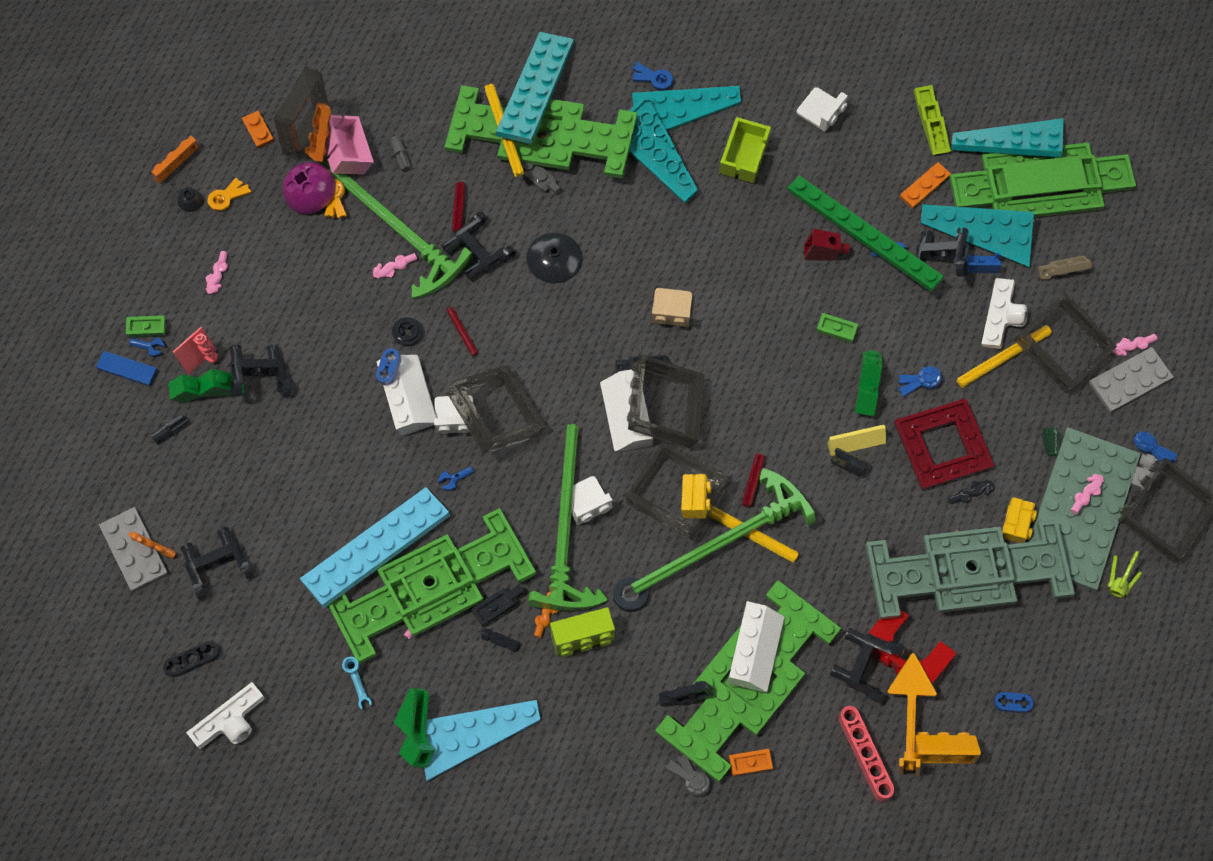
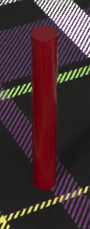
M453 307L448 308L446 312L471 356L477 355L478 351Z

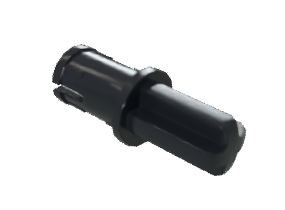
M179 415L166 424L165 422L164 426L150 435L155 443L159 444L170 435L173 436V433L186 425L188 421L184 415Z

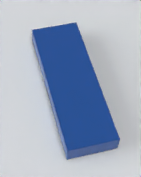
M103 351L96 366L97 370L149 387L157 372L155 367Z

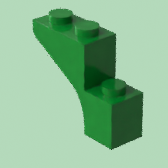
M863 351L855 413L871 416L875 414L878 386L882 371V354H879L877 351Z
M211 369L199 377L182 374L169 382L170 400L187 403L200 397L232 396L230 390L231 373ZM242 384V394H244V384Z
M410 688L394 720V723L407 735L399 754L412 767L427 768L435 752L426 736L429 693L426 689Z

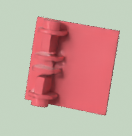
M202 327L173 351L188 375L205 360L210 363L218 361V354L215 352L216 348Z

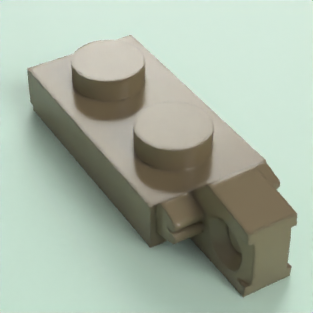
M1085 256L1049 262L1048 265L1038 266V276L1040 279H1050L1052 276H1064L1069 272H1084L1085 269L1092 268V262Z

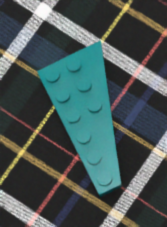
M922 204L921 224L955 238L958 228H961V233L962 227L969 230L968 243L994 254L1000 253V256L1028 268L1030 266L1034 212Z

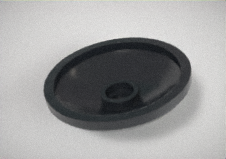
M562 233L541 235L531 243L527 251V264L530 271L535 277L547 283L567 281L581 267L582 252L579 245L574 239Z

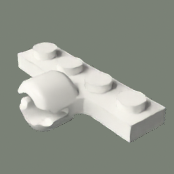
M995 279L982 339L983 347L1001 349L1006 327H1023L1027 322V306L1011 303L1015 286L1014 280Z
M251 682L186 733L199 750L222 733L233 744H239L251 734V727L244 719L245 714L265 698Z

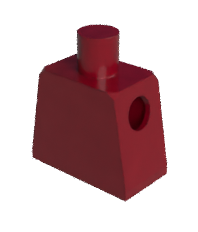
M813 229L804 243V260L834 261L838 254L847 255L849 253V244L841 243V235L839 233Z

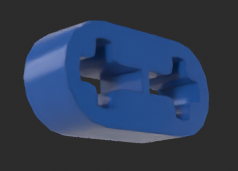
M394 348L384 351L376 372L377 379L383 385L393 383L401 363V355ZM393 354H394V356H395L396 358H395V359H392L391 362H390V360L388 359V357H392ZM388 373L389 377L384 379L382 375Z
M1001 692L995 697L994 706L1002 712L1027 713L1033 707V700L1027 694ZM1002 697H1005V701H1009L1012 703H1007L1005 707H1003L1002 703L998 701L1001 700ZM1022 699H1025V703L1029 705L1022 708L1021 704H1015V702H1021Z

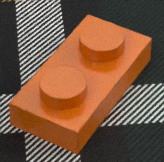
M259 111L242 117V121L257 149L274 142Z
M769 749L729 755V762L732 765V777L773 770Z

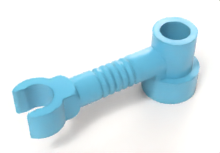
M354 657L345 658L342 667L352 678L359 698L358 705L360 709L363 710L361 704L364 700L369 701L372 707V701L367 697L358 674L359 663ZM350 664H355L353 669H348Z

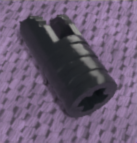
M836 448L834 451L836 457L831 458V463L861 477L868 461L840 448Z

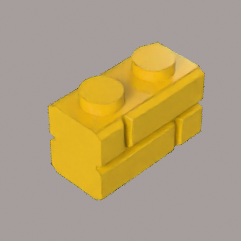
M683 475L681 505L683 518H706L707 511L711 510V501L707 499L708 493H711V481L707 480V475Z
M1018 498L1010 500L1002 530L1003 539L1017 543H1025L1026 539H1030L1033 530L1029 528L1030 522H1034L1037 513L1034 510V503Z

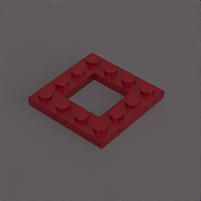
M966 398L894 421L922 491L994 468V463ZM954 423L967 455L933 465L921 433Z

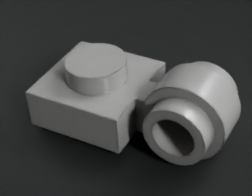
M1148 453L1141 455L1139 465L1142 467H1136L1131 486L1149 492L1155 475L1154 472L1149 470L1155 469L1158 460L1155 456Z

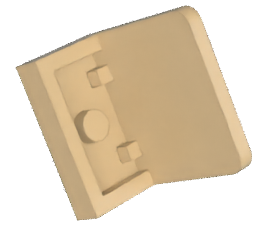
M657 288L654 295L651 323L689 327L692 293L690 291Z

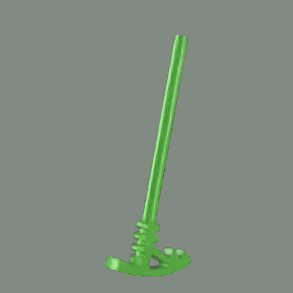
M324 160L322 165L332 173L329 161ZM332 173L334 178L339 180L347 190L420 251L423 260L428 259V264L430 266L433 265L427 279L420 276V287L412 285V299L428 296L440 290L457 277L473 260V253L467 248L463 249L456 263L448 260V256L442 255L440 249H436L434 244L428 245L348 175ZM440 270H442L445 275L435 282Z
M568 424L566 430L555 565L551 567L553 575L550 576L552 584L549 585L551 593L547 597L536 591L530 592L528 605L560 611H579L596 607L607 601V598L599 589L593 595L588 587L581 593L567 585L570 579L568 576L570 568L567 567L578 434V426L576 424ZM564 595L578 602L564 601Z
M763 468L760 475V484L767 482L766 492L774 491L777 503H770V508L767 506L763 507L760 514L632 583L631 587L634 593L638 594L766 523L772 525L774 524V519L780 521L782 515L785 517L789 516L790 511L796 512L801 510L806 526L815 523V513L792 483L779 474ZM781 489H784L791 497L784 499Z

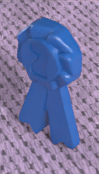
M636 62V66L632 68L635 71L633 72V82H651L655 89L662 91L671 87L673 77L669 71L660 69L654 72L639 62Z
M930 366L922 368L918 375H899V385L905 386L900 387L898 390L902 393V397L921 386L926 389L936 388L942 381L940 370Z
M1140 431L1133 438L1135 445L1139 449L1151 452L1164 466L1170 464L1171 461L1175 462L1177 454L1157 445L1156 438L1149 432Z

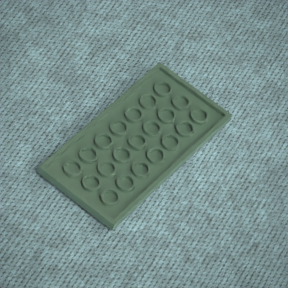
M1067 427L1029 542L1040 541L1037 528L1038 522L1058 520L1072 583L1097 591L1141 453ZM1094 474L1102 475L1104 482L1100 487L1101 494L1098 496L1090 495L1089 504L1082 506L1077 515L1073 514L1070 510L1076 502L1075 495L1083 493L1084 488L1092 483L1088 482L1087 478L1092 477Z

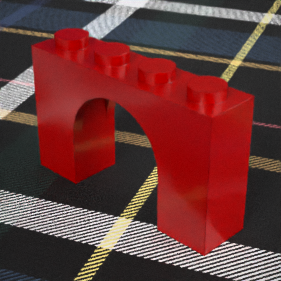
M900 609V617L879 619L869 633L888 642L893 641V636L906 622L909 615ZM942 641L937 644L924 660L919 661L931 684L934 683L956 655V652ZM878 648L874 649L873 653L880 657L879 661L887 667L890 665L895 669L896 675L899 674L907 662L897 654L893 653L891 655Z

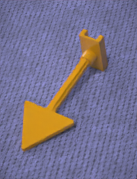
M912 653L888 689V694L908 696L906 752H904V758L899 760V774H903V769L907 771L915 769V776H920V759H916V752H914L916 696L935 697L937 693L916 655Z

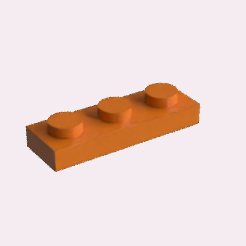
M190 136L187 140H183L175 151L170 152L164 161L157 164L153 171H151L154 180L160 184L199 148L196 139Z
M937 162L901 193L900 198L913 209L947 180L951 173Z

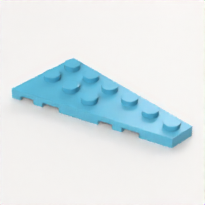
M537 700L427 720L426 736L435 752L427 768L424 767L426 781H430L458 764L539 722L540 716Z

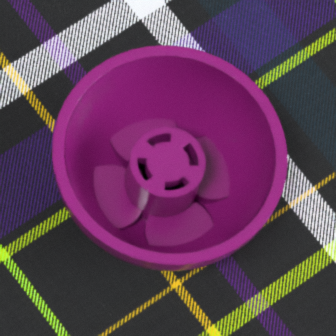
M314 162L301 163L287 173L283 182V196L285 202L293 211L300 214H312L329 204L335 193L336 182L333 174L323 165Z

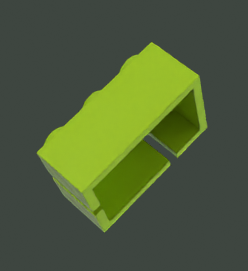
M736 117L720 162L719 173L735 178V175H738V179L754 183L769 140L771 127Z
M607 607L551 622L550 634L556 655L567 657L572 655L574 650L585 652L598 644L601 647L611 644V641L614 640L615 628L609 608Z

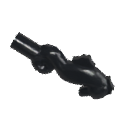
M989 480L982 482L973 481L971 489L960 490L958 494L949 496L948 501L950 504L959 501L969 502L971 496L976 497L984 490L985 495H988L989 492L993 491L994 483Z

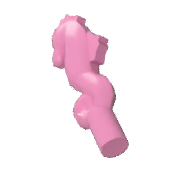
M225 251L220 252L219 260L213 266L214 274L205 277L208 295L217 293L222 287L221 284H218L222 278L221 272L226 271L228 268L226 263L228 253Z
M415 253L405 257L398 255L395 258V262L387 263L382 269V265L379 263L373 269V276L377 279L382 277L392 278L395 269L401 270L406 268L407 264L416 261L417 257Z
M1152 334L1145 338L1137 337L1132 342L1129 339L1122 338L1120 343L1113 345L1111 351L1116 356H1126V351H1133L1137 346L1141 350L1146 349L1148 344L1157 341V336Z
M1094 474L1092 477L1087 478V481L1092 483L1084 488L1083 493L1075 495L1076 502L1070 510L1073 514L1077 515L1082 506L1089 504L1090 495L1098 496L1101 494L1100 487L1104 482L1102 475Z

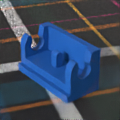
M995 253V256H967L968 273L998 274L1001 267V261H999L1000 253Z

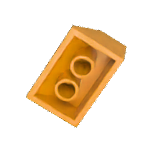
M919 732L915 735L914 752H916V759H920V763L974 764L981 755L977 738L970 735V733L962 732L957 735H950L948 732H940L937 735H929L928 732Z

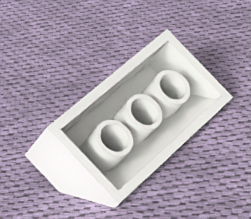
M394 355L392 357H388L390 362L392 359L396 358ZM401 355L402 359L395 380L389 385H383L396 430L402 436L433 426L434 418H436L418 355ZM383 374L382 377L385 379V377H389V374Z
M638 368L620 371L600 382L614 452L652 446L653 436Z
M747 601L728 684L767 693L783 625V615L765 605Z

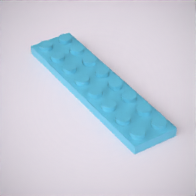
M425 487L306 573L300 580L320 605L325 608L450 517V514Z

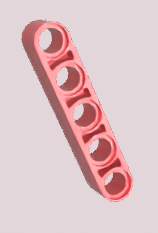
M846 706L839 715L841 727L874 797L880 802L888 801L894 793V786L858 710L853 706ZM844 714H851L854 720L847 721L844 718ZM852 733H861L862 739H855ZM862 750H867V751H869L870 754H871V757H870V758H865V757H863L862 754H861V751H862ZM870 769H877L880 776L875 777L871 775ZM885 787L888 790V795L880 794L879 788Z

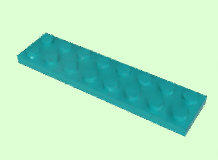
M539 32L498 125L496 136L532 144L571 52L574 39Z

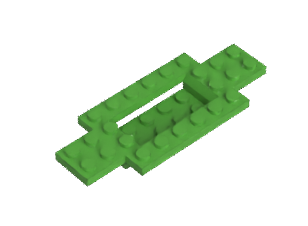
M1089 143L1063 145L1062 157L1004 153L982 154L981 159L984 171L950 174L949 177L955 207L978 208L992 206L996 210L1034 212V218L1103 210L1105 206L1101 193L1135 190L1136 188L1128 154L1095 158V155L1091 153ZM1078 189L1083 191L1081 193L1012 200V197Z

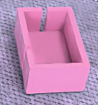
M331 115V119L328 120L329 135L325 140L326 155L330 156L328 161L332 173L364 175L374 162L359 117L344 116L342 118L340 115Z

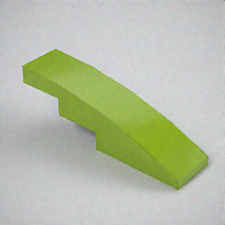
M933 86L915 88L913 91L932 156L951 152L944 118L941 117L938 101L935 100Z

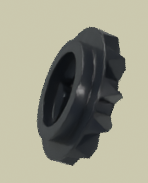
M404 317L394 323L392 336L397 343L403 346H412L422 336V327L416 319ZM402 328L406 330L410 328L412 336L408 334L404 336V331L402 330Z

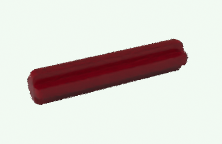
M457 182L455 185L452 232L454 233L462 228L466 188L464 182Z
M756 453L742 500V506L752 507L765 460V455Z

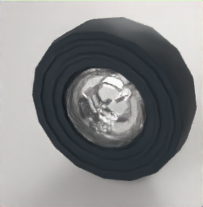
M629 576L622 578L614 587V602L623 611H638L647 602V589L636 594V596H632L631 599L627 598L628 594H625L633 590L631 584L640 580L637 577Z

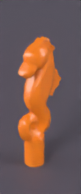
M129 532L128 534L133 541L155 549L171 559L176 554L175 551L163 547L136 532Z
M542 608V615H538L535 618L537 627L534 637H542L544 628L550 624V614L552 613L553 615L559 610Z

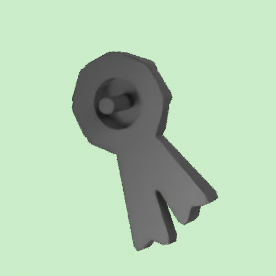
M684 755L677 757L680 766L673 760H670V764L665 766L668 771L685 780V789L691 795L702 796L709 791L710 779L704 772L694 771L688 758Z

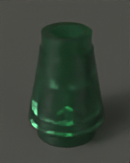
M1056 427L1044 428L1041 436L1046 455L1057 456L1060 432H1058Z

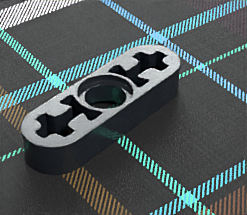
M207 641L167 659L163 664V670L167 676L177 677L215 660L220 654V649L215 642ZM207 647L215 648L212 655H209V653L203 654L207 652ZM199 650H201V653L203 654L202 656L204 657V659L202 660L201 656L197 652ZM191 654L197 656V661L194 664L186 663V658ZM182 658V662L185 665L184 668L179 665L175 667L176 671L174 672L167 670L170 668L169 664L178 665L180 664L179 659Z

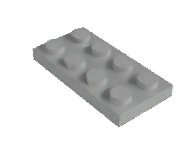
M1151 347L1089 381V384L1109 413L1172 380L1173 376Z
M135 507L99 524L132 592L168 574L155 549L133 541L128 535L129 532H136L150 539Z

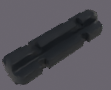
M484 628L481 633L483 640H490L491 643L503 648L508 647L510 651L516 652L519 647L517 640H510L509 637L497 632L493 633L490 629Z

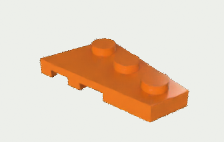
M317 103L312 121L314 131L309 133L310 146L306 147L304 152L313 160L321 162L326 154L325 140L329 135L328 120L331 119L330 107L325 103Z

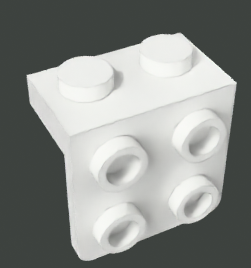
M814 88L797 109V115L825 132L830 125L832 126L835 123L840 112L843 113L846 109L847 95L841 92L835 99L821 89Z
M443 396L435 398L436 418H434L436 434L474 432L472 396Z
M594 476L573 485L571 514L577 525L588 522L593 517L604 514L612 509V499L609 493L605 495Z

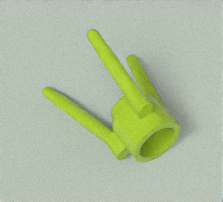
M1136 551L1123 578L1118 577L1116 580L1114 579L1118 557L1114 556L1110 581L1107 585L1110 588L1109 592L1111 594L1124 598L1142 575V572H1138L1129 585H1127L1128 581L1126 580L1139 555V551Z

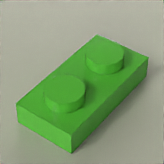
M822 313L816 332L852 343L858 324Z
M165 316L126 318L127 337L165 336Z

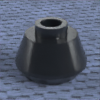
M186 187L180 191L177 203L184 211H194L201 206L203 199L198 190Z

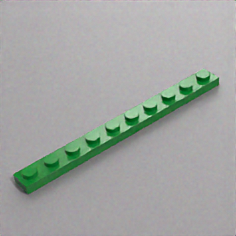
M800 175L787 187V190L799 200L930 292L943 281L944 276Z

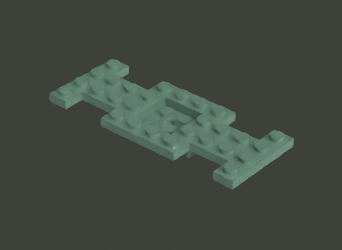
M1058 520L1038 522L1037 528L1040 541L1009 545L1004 543L1001 527L924 535L923 542L926 554L889 558L886 540L866 542L865 547L880 620L900 617L897 598L934 594L938 613L1007 605L1017 602L1013 584L1046 580L1050 581L1053 599L1073 597L1075 593ZM969 562L975 564L976 570H968L966 564Z

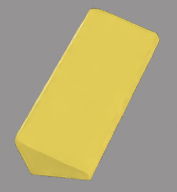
M885 425L830 437L828 447L831 456L835 455L834 451L836 448L850 452L885 444Z

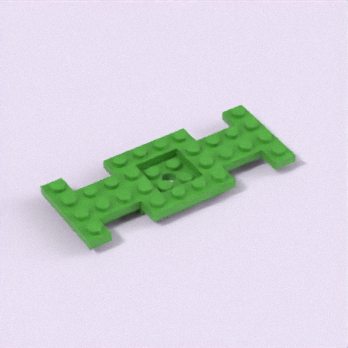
M461 85L444 147L445 151L463 153L467 138L500 143L497 154L498 159L509 161L502 138L496 136L498 126L491 106L476 104L480 92L479 88ZM550 99L543 115L545 118H542L532 144L513 140L521 163L569 170L574 155L607 160L604 171L605 176L623 178L637 120V112L619 110L616 125L582 120L584 104ZM541 132L547 134L544 138L537 137Z
M500 508L483 516V521L490 531L489 534L459 549L454 547L447 534L378 568L377 571L385 586L349 603L344 593L328 605L359 664L377 656L369 638L403 621L412 637L483 602L476 584L510 567L518 583L536 575L535 569ZM432 578L435 580V583L429 587L425 586V580Z
M778 580L765 596L780 608L777 613L784 616L767 693L728 684L729 671L733 662L740 626L695 681H706L714 688L715 695L705 700L684 727L667 715L655 730L656 734L718 783L732 765L716 754L717 751L740 724L755 736L760 732L805 675L802 670L790 661L813 633L829 645L841 630L838 625Z

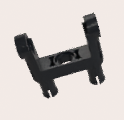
M481 211L473 215L467 225L457 230L454 237L441 244L447 254L460 245L473 253L476 263L464 270L465 276L470 281L480 273L488 272L500 262H507L508 258L516 255V250L509 245L507 247L503 246L491 256H488L471 236L487 220V217Z
M962 227L961 233V228H958L956 241L931 243L932 231L923 230L921 232L920 244L916 247L915 256L924 263L929 260L955 259L954 264H956L957 276L966 277L968 274L966 260L969 249L967 244L969 230Z
M236 344L229 347L231 354L230 371L232 381L230 390L232 397H241L242 384H244L243 376H275L277 390L280 392V395L290 396L291 382L286 377L284 361L280 359L278 345H274L275 349L273 344L267 346L269 359H243L241 345L237 344V349Z
M223 527L226 535L223 534L221 528L217 531L223 546L200 557H197L192 543H186L189 551H187L185 545L180 547L186 560V570L193 583L192 587L198 600L206 597L203 591L204 586L198 573L213 567L218 562L223 563L235 557L246 579L254 576L239 543L234 541L229 527Z
M849 628L845 639L860 645L862 649L853 670L849 671L834 664L830 676L846 682L848 687L866 694L869 699L883 703L886 694L881 692L879 688L862 681L874 649L878 648L891 655L894 653L903 656L906 647L897 642H888L870 633L865 635Z

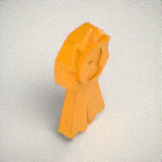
M235 178L225 190H215L210 193L208 205L214 211L223 212L230 206L232 199L251 194L252 192L248 184L243 186V182Z
M335 179V193L327 205L325 217H332L334 219L336 210L337 218L340 220L342 217H347L340 200L345 193V187L339 180Z

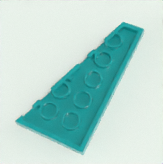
M739 86L632 93L633 106L647 94L666 131L741 104Z
M646 94L629 110L637 112V120L629 153L686 204L698 192V189Z
M1064 118L953 133L951 150L1062 157Z

